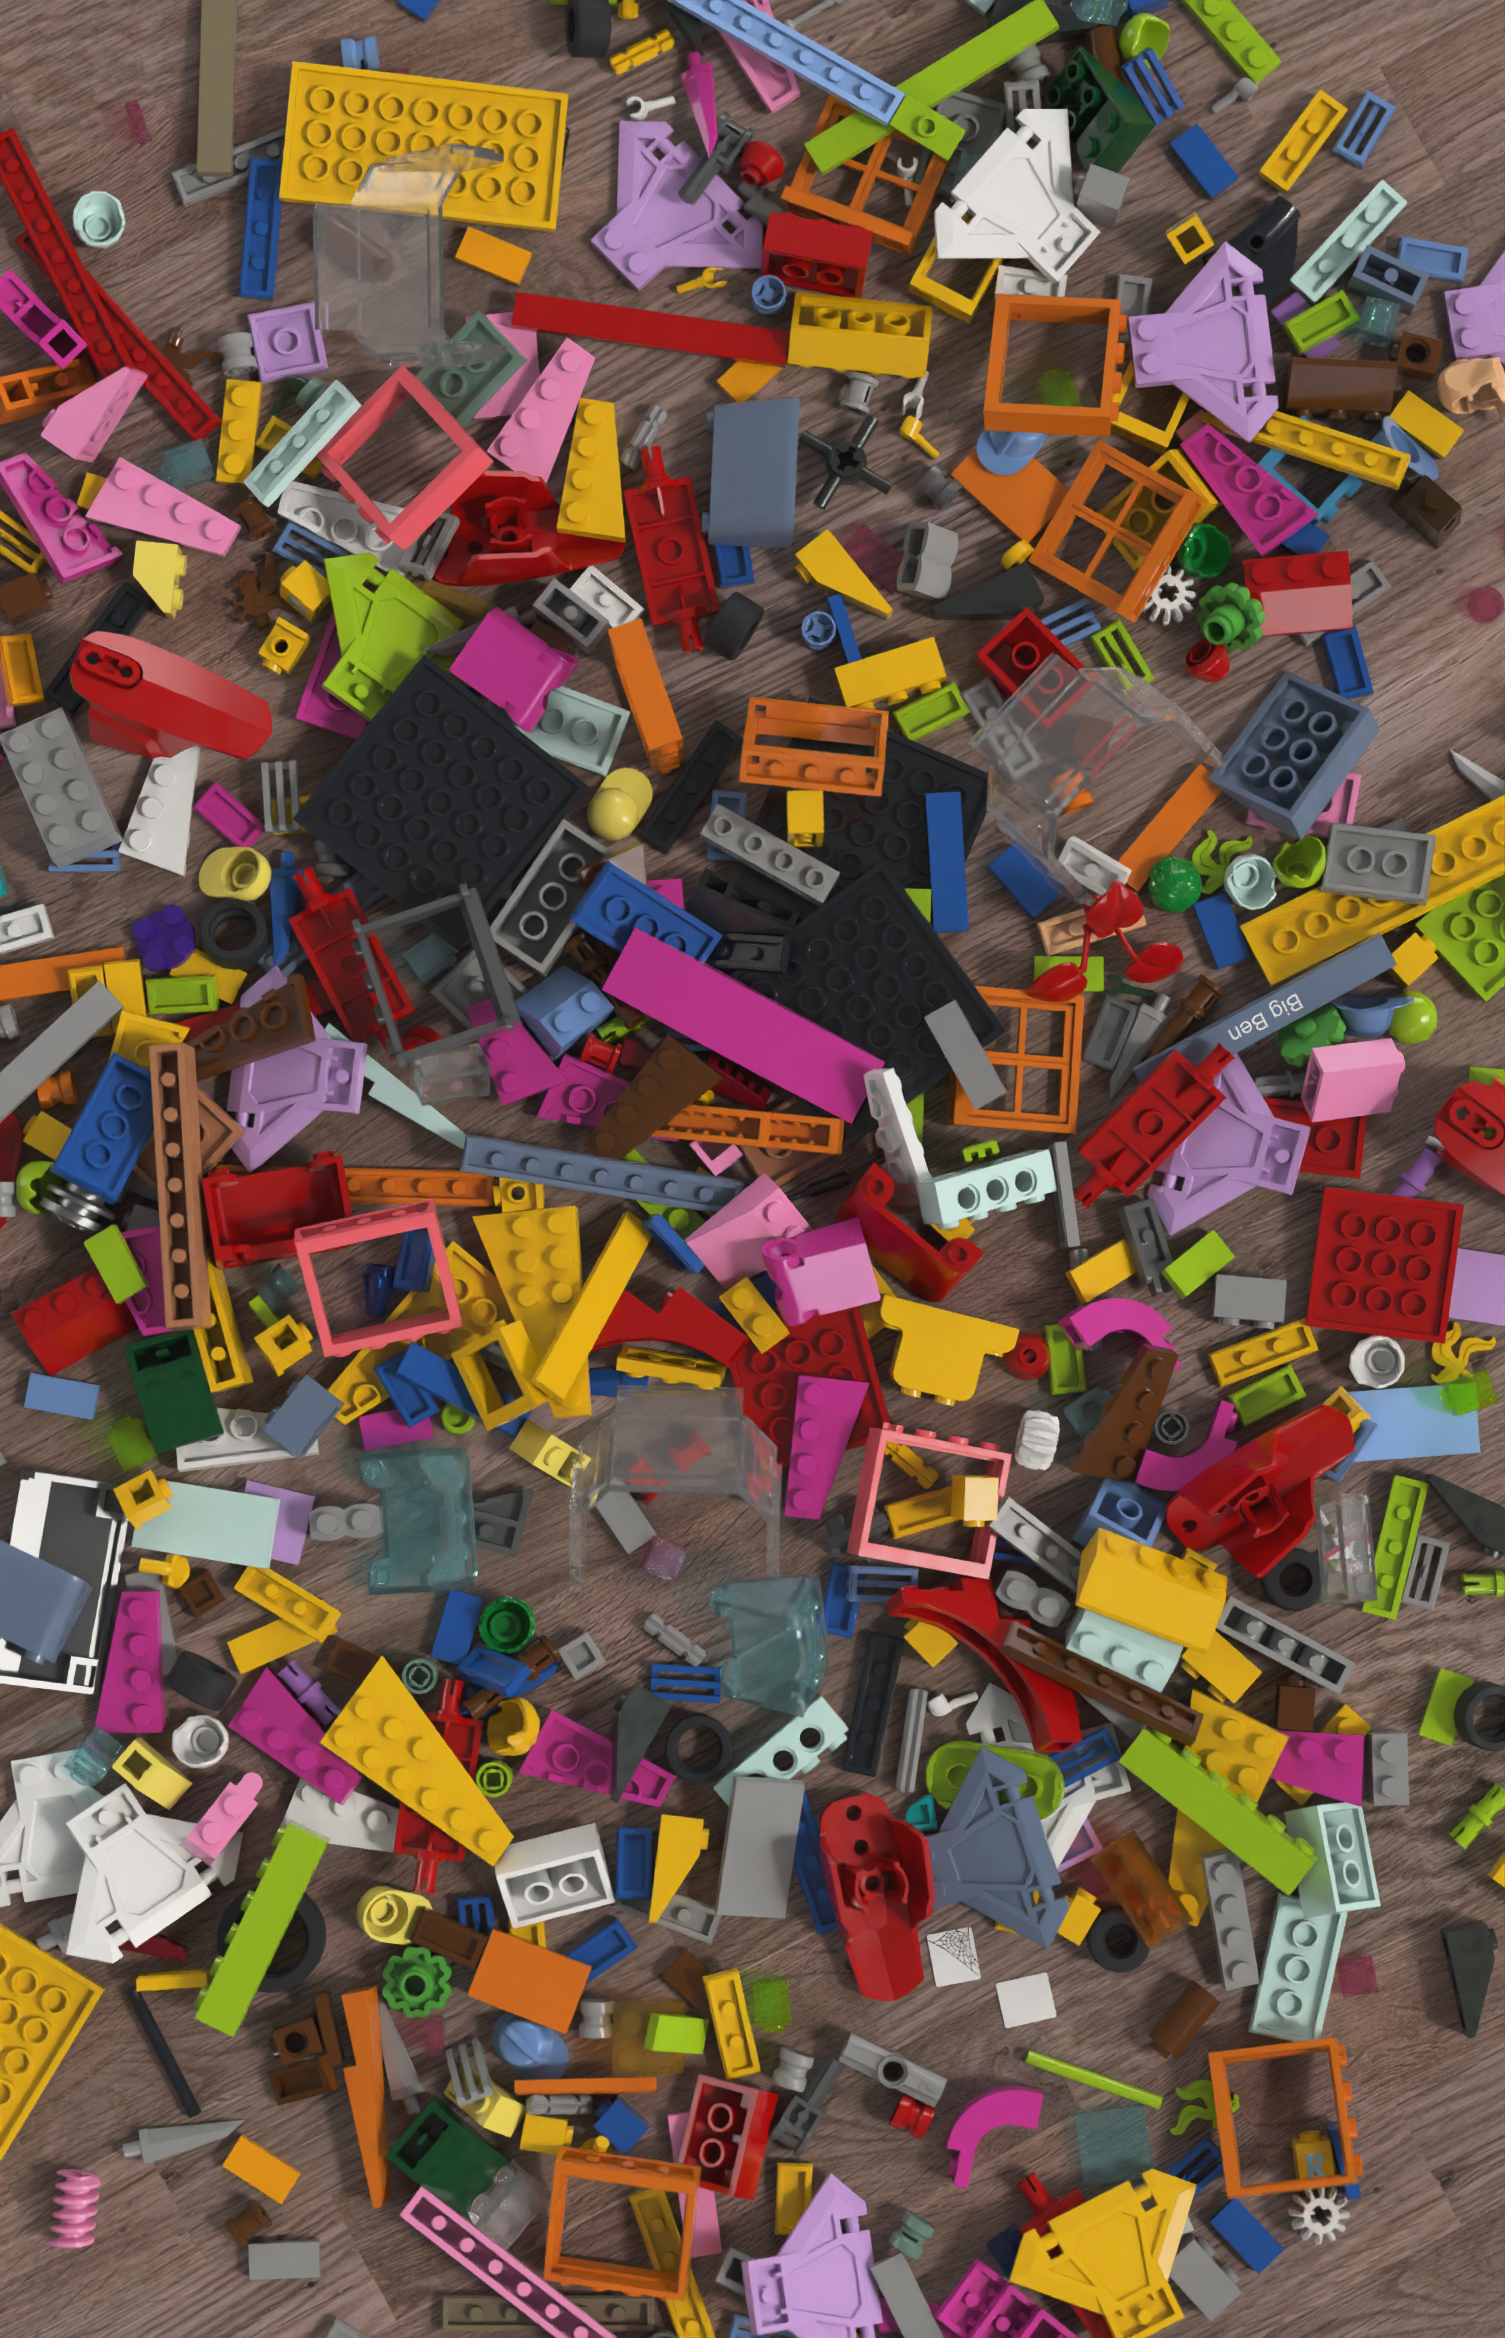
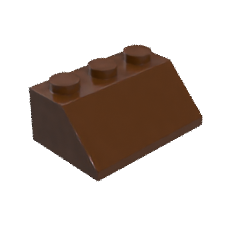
M1292 357L1284 374L1283 413L1297 418L1304 415L1308 420H1312V416L1326 417V421L1334 423L1345 422L1347 418H1361L1360 422L1365 424L1381 423L1383 417L1389 416L1391 412L1398 362Z

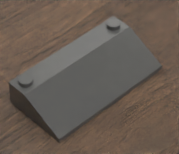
M21 1468L8 1544L84 1580L93 1589L55 1664L45 1660L43 1665H39L23 1657L26 1652L25 1649L0 1637V1683L98 1695L128 1526V1519L113 1490L122 1484Z

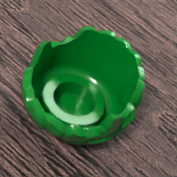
M1195 523L1178 549L1177 559L1181 568L1194 578L1217 577L1223 573V570L1228 568V562L1231 560L1230 553L1232 548L1229 544L1230 539L1217 530L1214 525Z
M1169 855L1158 859L1148 872L1150 878L1148 896L1153 900L1152 903L1158 909L1168 913L1179 914L1188 910L1198 901L1202 892V880L1198 870L1189 860Z
M498 1597V1599L486 1606L479 1620V1632L485 1645L491 1650L502 1653L519 1651L527 1644L529 1639L531 1640L535 1633L536 1623L533 1611L523 1600L516 1597Z

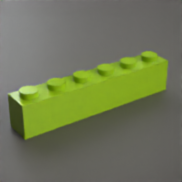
M1146 1726L1118 1762L1286 1895L1290 1896L1318 1859L1313 1854L1315 1851L1314 1847L1301 1837H1297L1295 1840L1285 1832L1287 1828L1285 1824L1271 1814L1268 1817L1264 1816L1256 1809L1258 1804L1244 1792H1241L1239 1795L1228 1787L1230 1782L1216 1770L1208 1772L1199 1764L1201 1759L1193 1751L1186 1747L1183 1750L1179 1749L1171 1742L1173 1738Z
M293 1820L288 1823L287 1827L282 1825L279 1827L271 1844L277 1848L271 1860L265 1857L257 1872L256 1877L261 1879L256 1892L248 1891L240 1909L245 1911L244 1917L240 1925L235 1922L232 1924L224 1942L230 1944L225 1956L218 1955L211 1967L209 1974L214 1976V1979L209 1989L202 1987L193 2005V2007L199 2009L194 2019L232 2037L238 2032L330 1838Z

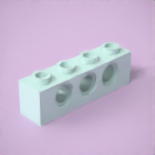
M1049 1149L1023 1151L915 1183L923 1223L938 1224L939 1229L959 1226V1219L966 1217L968 1221L988 1217L989 1210L996 1209V1212H1005L1016 1209V1202L1023 1200L1025 1204L1045 1200L1044 1194L1057 1191Z
M820 1695L716 1782L713 1788L729 1806L734 1776L748 1777L751 1774L759 1773L765 1778L790 1780L800 1770L806 1774L820 1762L817 1756L828 1747L832 1752L847 1739L844 1733L849 1728L825 1698ZM809 1727L817 1729L821 1735L818 1744L812 1747L805 1746L800 1741L801 1732ZM785 1750L792 1754L794 1758L793 1764L788 1769H779L774 1765L773 1757L778 1751Z

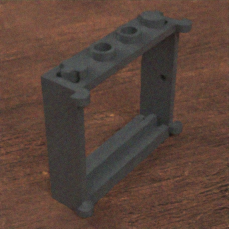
M466 882L459 884L460 893L362 926L359 919L352 921L353 928L358 937L352 939L358 959H365L368 971L363 972L364 980L368 991L376 992L379 1004L374 1005V1010L380 1026L387 1025L390 1037L385 1039V1043L391 1059L397 1058L400 1068L425 1057L505 1030L511 1031L515 1029L514 1027L522 1025L479 893L475 887L468 890ZM460 907L497 1020L405 1051L368 937Z

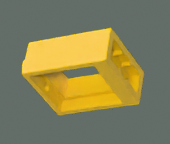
M964 214L961 219L967 224L971 217ZM934 237L909 283L908 293L970 324L998 271L999 265L1002 264L1004 259H992L970 300L926 277L937 258L936 240Z
M1132 358L1122 378L1121 394L1115 393L1114 402H1119V407L1134 376ZM1182 393L1165 432L1120 411L1118 422L1112 421L1111 432L1164 455L1190 398Z
M505 1320L496 1322L485 1328L487 1335L482 1337L478 1333L461 1341L463 1348L451 1354L487 1431L506 1424L553 1399L531 1383L541 1362L521 1320L508 1325ZM497 1341L524 1395L507 1405H504L479 1353L480 1350Z

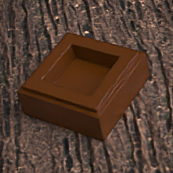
M209 1569L185 1582L180 1588H177L194 1618L226 1600Z

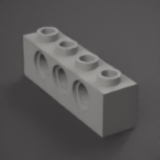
M720 804L716 805L700 833L702 841L819 907L825 904L840 876V872Z
M1226 1594V1602L1216 1627L1217 1630L1340 1695L1356 1664L1355 1662Z

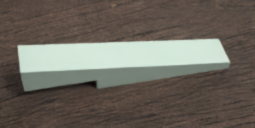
M328 1023L325 1031L332 1040L352 1042ZM367 1054L364 1077L374 1082L368 1095L463 1150L466 1134Z

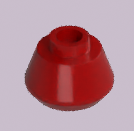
M763 141L748 142L743 149L739 163L741 177L751 186H765L783 175L784 161L779 152L768 143Z
M1206 638L1196 643L1186 656V672L1190 676L1206 683L1219 682L1224 679L1229 672L1231 662L1226 645L1212 644Z
M1029 1332L1019 1334L1015 1347L1011 1351L1004 1353L1006 1367L1011 1374L1019 1379L1034 1380L1043 1376L1049 1369L1051 1358L1049 1346L1046 1340L1038 1334ZM1035 1358L1034 1362H1029L1031 1359Z

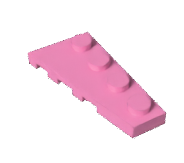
M743 0L774 18L769 0ZM717 30L771 115L800 97V90L794 73Z
M567 337L492 442L487 452L511 470L524 471L533 476L542 477L545 484H547L596 358Z
M119 457L85 515L86 519L91 521L103 522L116 528L146 534L159 540L164 539L220 557H225L241 530V526L121 457Z

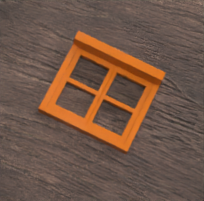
M829 94L811 139L837 124L840 117L845 119L858 110ZM894 131L876 143L867 165L850 159L841 164L844 167L863 173L852 202L848 207L809 192L818 168L806 150L791 186H785L780 199L784 209L812 220L823 218L833 224L843 226L859 225L866 230L873 231L872 242L911 256L954 152L948 162L933 153L922 182L918 185L880 171L893 137L922 147L900 132ZM876 178L917 193L903 227L862 212Z
M1098 439L1028 561L1135 623L1202 510L1206 500ZM1106 465L1137 481L1115 522L1083 505ZM1145 486L1176 504L1153 544L1122 527ZM1076 516L1108 533L1085 573L1054 556ZM1115 538L1146 555L1123 596L1092 578Z
M976 986L990 1006L1019 1008L1016 1053L985 1051L991 1064L1015 1066L1013 1112L975 1110L953 1071L949 1074L946 1126L1076 1134L1085 995H1078L1064 1002H1047L1028 996L1025 990ZM1027 1009L1064 1012L1061 1057L1025 1054ZM1024 1067L1060 1070L1057 1115L1021 1113Z

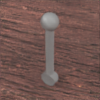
M826 0L793 20L786 19L783 24L795 30L796 25L833 4H843L845 0Z

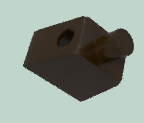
M1426 475L1411 479L1388 505L1436 549L1461 523L1462 507Z

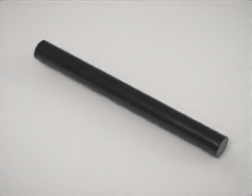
M136 1986L125 1991L189 2119L200 2114L202 2111L141 1992L136 1991Z

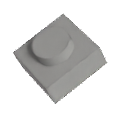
M588 1631L557 1650L575 1680L606 1662Z

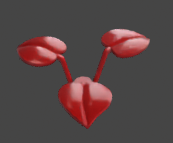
M1114 880L1103 895L1092 896L1083 904L1086 924L1082 925L1084 938L1080 966L1077 968L1071 962L1056 965L1035 979L1025 989V993L1030 997L1047 1002L1068 1001L1082 993L1088 983L1087 978L1082 974L1087 971L1091 933L1103 938L1115 932L1129 957L1133 960L1126 966L1125 972L1130 979L1139 983H1154L1170 977L1184 964L1183 954L1179 947L1168 942L1149 945L1140 954L1134 952L1120 928L1136 924L1144 914V907L1139 897L1130 888Z

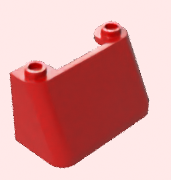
M325 1151L313 1154L314 1160L309 1161L307 1165L239 1177L236 1174H230L229 1169H219L208 1172L207 1178H201L217 1269L237 1268L298 1257L295 1246V1229L352 1217L342 1155L334 1156V1151ZM356 1243L321 1250L317 1252H312L310 1254L312 1255L346 1249L355 1246Z
M873 1163L839 1207L835 1222L837 1224L858 1217L869 1256L922 1299L933 1303L940 1302L953 1291L985 1252L970 1240L960 1237L951 1239L940 1251H937L885 1208L894 1193L893 1179L882 1168Z

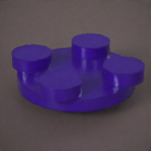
M175 904L168 905L164 910L154 912L146 919L137 920L132 926V934L137 939L138 952L143 959L144 966L150 971L156 972L177 968L185 963L195 951V928L190 919L184 915L182 908Z

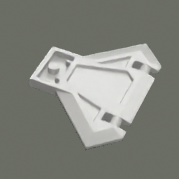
M1023 109L1015 118L1021 126L1015 134L1009 128H1006L950 192L957 201L951 209L942 202L934 211L937 259L1027 258L1054 284L1061 279L1098 236L1100 231L1074 206L1068 109ZM1030 138L1036 142L1032 149L1026 144ZM966 212L972 217L967 224L961 219Z
M989 1683L966 1723L969 1735L980 1733L982 1743L1034 1751L1028 1726L1016 1700L1008 1692ZM1112 1722L1081 1731L1082 1738L1106 1727L1121 1756ZM1002 1727L1006 1741L997 1743L993 1729ZM1100 1737L1054 1762L1060 1767L1104 1744L1105 1741L1103 1737ZM1108 1749L1062 1773L1064 1780L1111 1756L1110 1750ZM1040 1752L1047 1756L1053 1754L1051 1752ZM1116 1761L1066 1787L1063 1800L1058 1809L1049 1817L1041 1820L1057 1869L1094 1803L1100 1799L1131 1791L1125 1766L1120 1762Z
M79 1748L11 1761L17 1798L0 1821V1907L11 1905L10 1894L23 1892L25 1902L78 1893L85 1854L65 1826V1823L105 1797L88 1785L83 1749ZM19 1870L20 1878L8 1880L7 1871Z
M126 1783L65 1823V1826L84 1852L85 1859L65 1955L114 1963L123 1957L118 1947L127 1940H130L135 1948L212 1896L207 1885L216 1879L224 1887L235 1880L243 1832L237 1831L211 1866L199 1874L194 1866L202 1860L182 1845L197 1824L146 1814ZM116 1920L121 1928L110 1935L105 1927Z

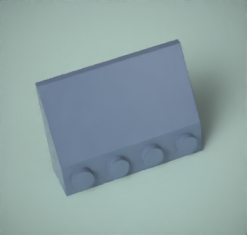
M1286 670L1208 780L1211 784L1274 827L1302 840L1380 729L1369 708Z

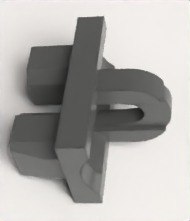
M874 1506L868 1540L891 1529L884 1512L880 1514L876 1506ZM841 1514L825 1521L829 1536L826 1540L834 1556L847 1550L851 1528L848 1529ZM864 1557L868 1564L875 1561V1558Z

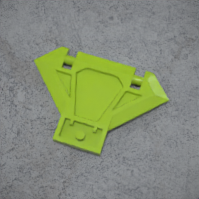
M370 552L324 559L341 658L321 685L323 689L369 722L424 654L464 687H471L449 671L458 657L456 653L443 656L422 650L459 632L464 621L391 568L386 576L381 574L374 568L380 559ZM365 580L377 587L374 593L363 586Z

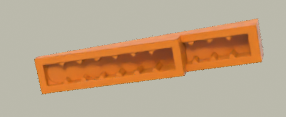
M692 1104L651 1136L842 1154L845 1120Z
M378 1984L352 1989L341 1995L355 2062L344 2067L343 2071L373 2209L380 2208L391 2200L389 2159L385 2156L388 2151Z

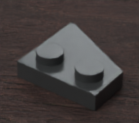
M527 1489L457 1504L448 1539L516 1557L534 1490Z

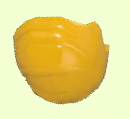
M513 1696L508 1700L499 1702L498 1706L502 1707V1710L491 1715L487 1722L488 1743L490 1750L495 1754L507 1756L522 1755L536 1743L540 1719L535 1708L526 1699Z

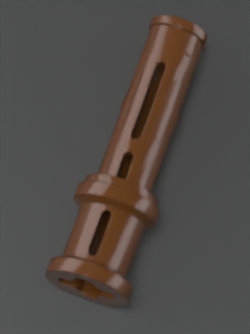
M588 933L576 936L566 944L563 949L564 954L567 957H572L581 969L580 974L592 980L614 1006V1012L624 1023L626 1029L630 1030L639 1025L645 1018V1015L640 1010L621 1001L622 1006L616 997L602 990L611 973L608 969L609 961L606 956L598 953L592 945V938Z
M1200 974L1197 978L1198 984L1187 998H1182L1179 1001L1180 1004L1178 1006L1180 1009L1149 1050L1141 1057L1140 1061L1144 1062L1182 1041L1197 1021L1201 1023V1021L1207 1018L1205 1013L1218 997L1224 996L1225 992L1210 979Z
M545 1635L539 1637L540 1642L526 1653H519L515 1656L514 1660L526 1664L531 1671V1674L524 1682L527 1680L529 1682L536 1681L539 1678L538 1674L553 1662L559 1663L562 1661L561 1655ZM483 1687L468 1700L462 1702V1705L469 1715L477 1721L480 1716L503 1700L505 1696Z

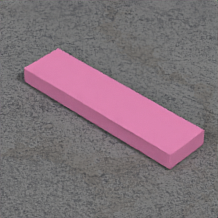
M690 2111L667 2115L674 2163H678ZM700 2187L692 2257L722 2253L714 2191ZM678 2193L683 2224L686 2194Z

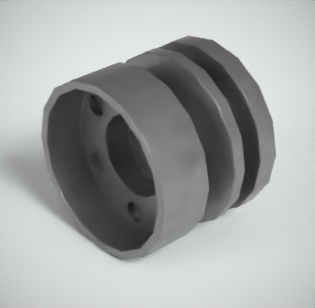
M126 1180L115 1202H123L132 1182ZM69 1181L65 1187L48 1184V1190L60 1195L58 1202L43 1196L39 1202V1205L45 1207L54 1218L85 1233H99L108 1228L96 1222L99 1214L111 1220L115 1218V1215L103 1206L105 1200Z

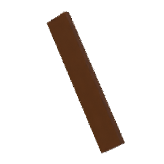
M1013 1621L1010 1625L1000 1650L1001 1654L1189 1747L1196 1741L1204 1714L1127 1676L1068 1650L1066 1646L1016 1621Z

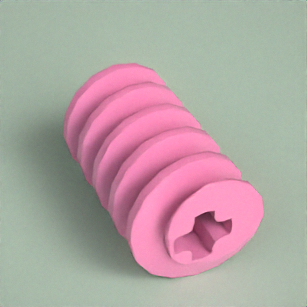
M59 2170L57 2174L66 2177V2181L55 2183V2188L65 2191L62 2196L54 2197L53 2201L62 2205L63 2209L53 2211L52 2217L60 2219L61 2224L50 2226V2231L60 2235L59 2238L49 2240L48 2243L59 2248H82L94 2242V2235L89 2231L96 2228V2221L91 2217L97 2214L98 2208L92 2202H96L99 2199V2192L93 2188L101 2185V2178L83 2170Z

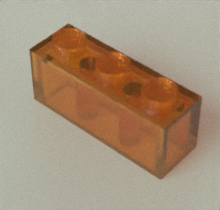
M1134 1830L1117 1839L1090 1858L1149 1949L1193 1920Z

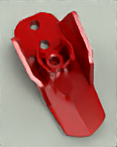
M485 470L450 505V514L457 516L460 524L444 553L446 557L441 559L432 579L443 585L479 587L530 580L600 565L620 558L627 544L628 528L624 521L626 543L558 533L557 523L561 503H558L551 494L542 477L533 476L524 471ZM435 523L432 524V526H431L430 530L428 531L427 535L431 533V531H432V529H433ZM473 550H478L481 552L477 555L470 554V552Z
M95 631L84 637L80 642L69 671V676L74 691L90 703L88 727L90 738L95 743L149 758H172L193 746H201L246 760L254 755L272 734V717L267 701L193 662L145 641L111 632ZM92 656L96 658L98 663L94 665L89 664L86 657ZM119 670H127L131 677H122Z
M1494 1074L1490 1080L1491 1085L1474 1080L1457 1086L1437 1111L1434 1119V1134L1443 1147L1438 1148L1434 1154L1483 1190L1495 1192L1505 1197V1081ZM1465 1106V1115H1463L1460 1118H1457V1109L1459 1107ZM1483 1125L1485 1127H1493V1133L1488 1138H1484L1483 1131L1480 1130Z
M1318 1405L1232 1452L1192 1479L1170 1500L1165 1510L1167 1525L1185 1547L1202 1551L1216 1545H1221L1245 1570L1257 1578L1263 1577L1307 1536L1312 1524L1316 1521L1314 1481L1354 1452V1434L1347 1414L1331 1406Z
M865 1792L831 1801L820 1815L819 1850L832 1907L846 1954L862 1996L877 2001H895L914 1990L924 1979L917 1928L926 1919L932 1917V1907L935 1901L929 1842L927 1837L905 1820L894 1818L885 1801L879 1797ZM850 1806H854L856 1809L855 1816L853 1817L854 1820L848 1819L846 1816V1811ZM861 1840L863 1842V1849L861 1852L855 1853L854 1844Z

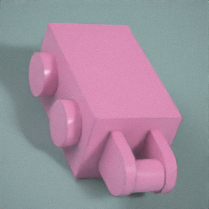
M248 1773L237 1786L230 1782L182 1845L208 1866H211L258 1805L253 1799L262 1788V1778L256 1773Z

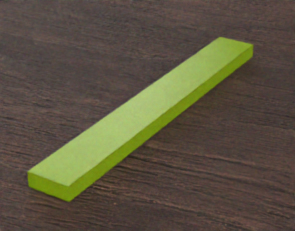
M1034 0L895 88L905 93V96L908 94L929 108H933L1057 31L1059 24L1044 0ZM856 111L806 142L804 146L818 170L824 176L896 130L889 125L886 127L860 111Z

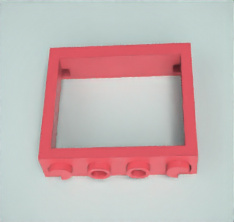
M403 365L353 414L316 455L324 464L320 468L323 474L333 483L338 480L341 483L338 491L351 504L356 501L360 505L356 510L360 516L370 525L375 522L379 526L375 533L387 545L393 541L404 551L494 462L422 382ZM412 395L462 451L390 522L341 465Z
M434 1199L295 1229V1246L324 1357L332 1355L344 1357L350 1355L355 1350L364 1348L371 1350L380 1349L388 1343L400 1340L412 1342L420 1339L422 1335L435 1332L438 1334H448L455 1331L456 1328L463 1326L462 1312ZM427 1227L447 1309L331 1335L310 1253Z
M883 1422L882 1429L870 1427L846 1553L989 1579L997 1534L985 1525L984 1527H975L969 1561L868 1542L886 1441L987 1460L985 1475L999 1478L998 1504L1005 1495L1012 1454L999 1452L1000 1445L980 1441L979 1448L968 1446L969 1439L948 1435L947 1442L936 1440V1432L916 1429L915 1435L903 1433L904 1426Z

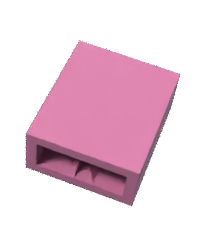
M1392 1038L1312 1048L1300 1097L1311 1122L1391 1112L1394 1097L1398 1095L1400 1074L1405 1069L1404 1056L1402 1052L1397 1050Z

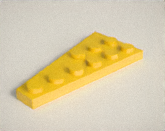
M576 1206L472 1216L515 1322L521 1320L540 1362H542L583 1287L578 1208ZM588 1356L565 1399L557 1402L555 1399L548 1401L554 1418L566 1419L592 1416Z
M454 1241L450 1243L446 1251L462 1312L463 1326L456 1328L455 1331L448 1334H438L435 1332L422 1335L420 1339L412 1341L447 1361L453 1359L451 1354L463 1348L461 1341L478 1333L484 1337L487 1335L485 1328L501 1320H505L507 1325L514 1321L497 1277ZM436 1261L430 1292L410 1291L384 1323L447 1309ZM395 1341L375 1350L364 1348L357 1354L328 1389L329 1392L345 1403L335 1418L346 1425L390 1398L373 1368L399 1352L405 1351L410 1342Z
M1193 1689L1190 1708L1204 1714L1196 1741L1191 1747L1187 1745L1185 1747L1193 1751L1201 1759L1199 1764L1208 1772L1216 1770L1230 1782L1228 1787L1239 1795L1241 1792H1244L1258 1803L1290 1736ZM1178 1808L1165 1911L1197 1927L1208 1906L1200 1854L1226 1849L1227 1847Z

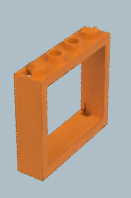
M996 294L983 410L985 431L1110 437L1112 421L1118 422L1119 402H1114V393L1121 394L1122 372H1117V364H1124L1125 343H1119L1120 335H1127L1128 314L1121 313V300ZM1011 320L1108 325L1100 408L1002 403Z
M640 618L607 631L612 657L652 772L660 770L661 774H665L680 767L679 763L685 761L683 738Z
M750 697L742 746L739 782L881 797L889 711ZM756 705L766 706V711H755ZM871 717L881 718V725L880 723H871ZM756 734L874 746V757L755 745ZM753 755L759 756V761H753ZM866 767L873 768L872 773H866Z
M1336 2037L1208 2053L1227 2197L1229 2199L1358 2184L1357 2176L1363 2175L1362 2159L1360 2153L1354 2154L1352 2139H1358L1355 2117H1348L1347 2103L1353 2102L1350 2081H1343L1341 2068L1348 2066L1345 2045H1338ZM1328 2052L1345 2173L1243 2186L1226 2064Z
M561 2146L554 2166L543 2280L561 2282V2286L572 2284L587 2286L593 2291H620L631 2297L647 2295L658 2297L667 2302V2299L684 2301L689 2286L701 2167ZM568 2176L686 2194L678 2274L560 2256Z

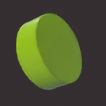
M448 1403L445 1404L441 1411V1422L445 1429L451 1433L463 1434L471 1430L475 1425L476 1419Z

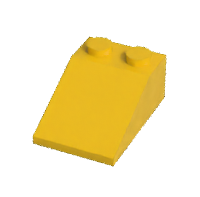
M1182 449L1168 450L1149 467L1206 500L1193 525L1201 523L1223 504ZM1134 480L1103 507L1098 514L1115 522L1137 481ZM1145 486L1122 527L1153 544L1176 504ZM1115 538L1112 543L1132 569L1137 571L1146 555Z

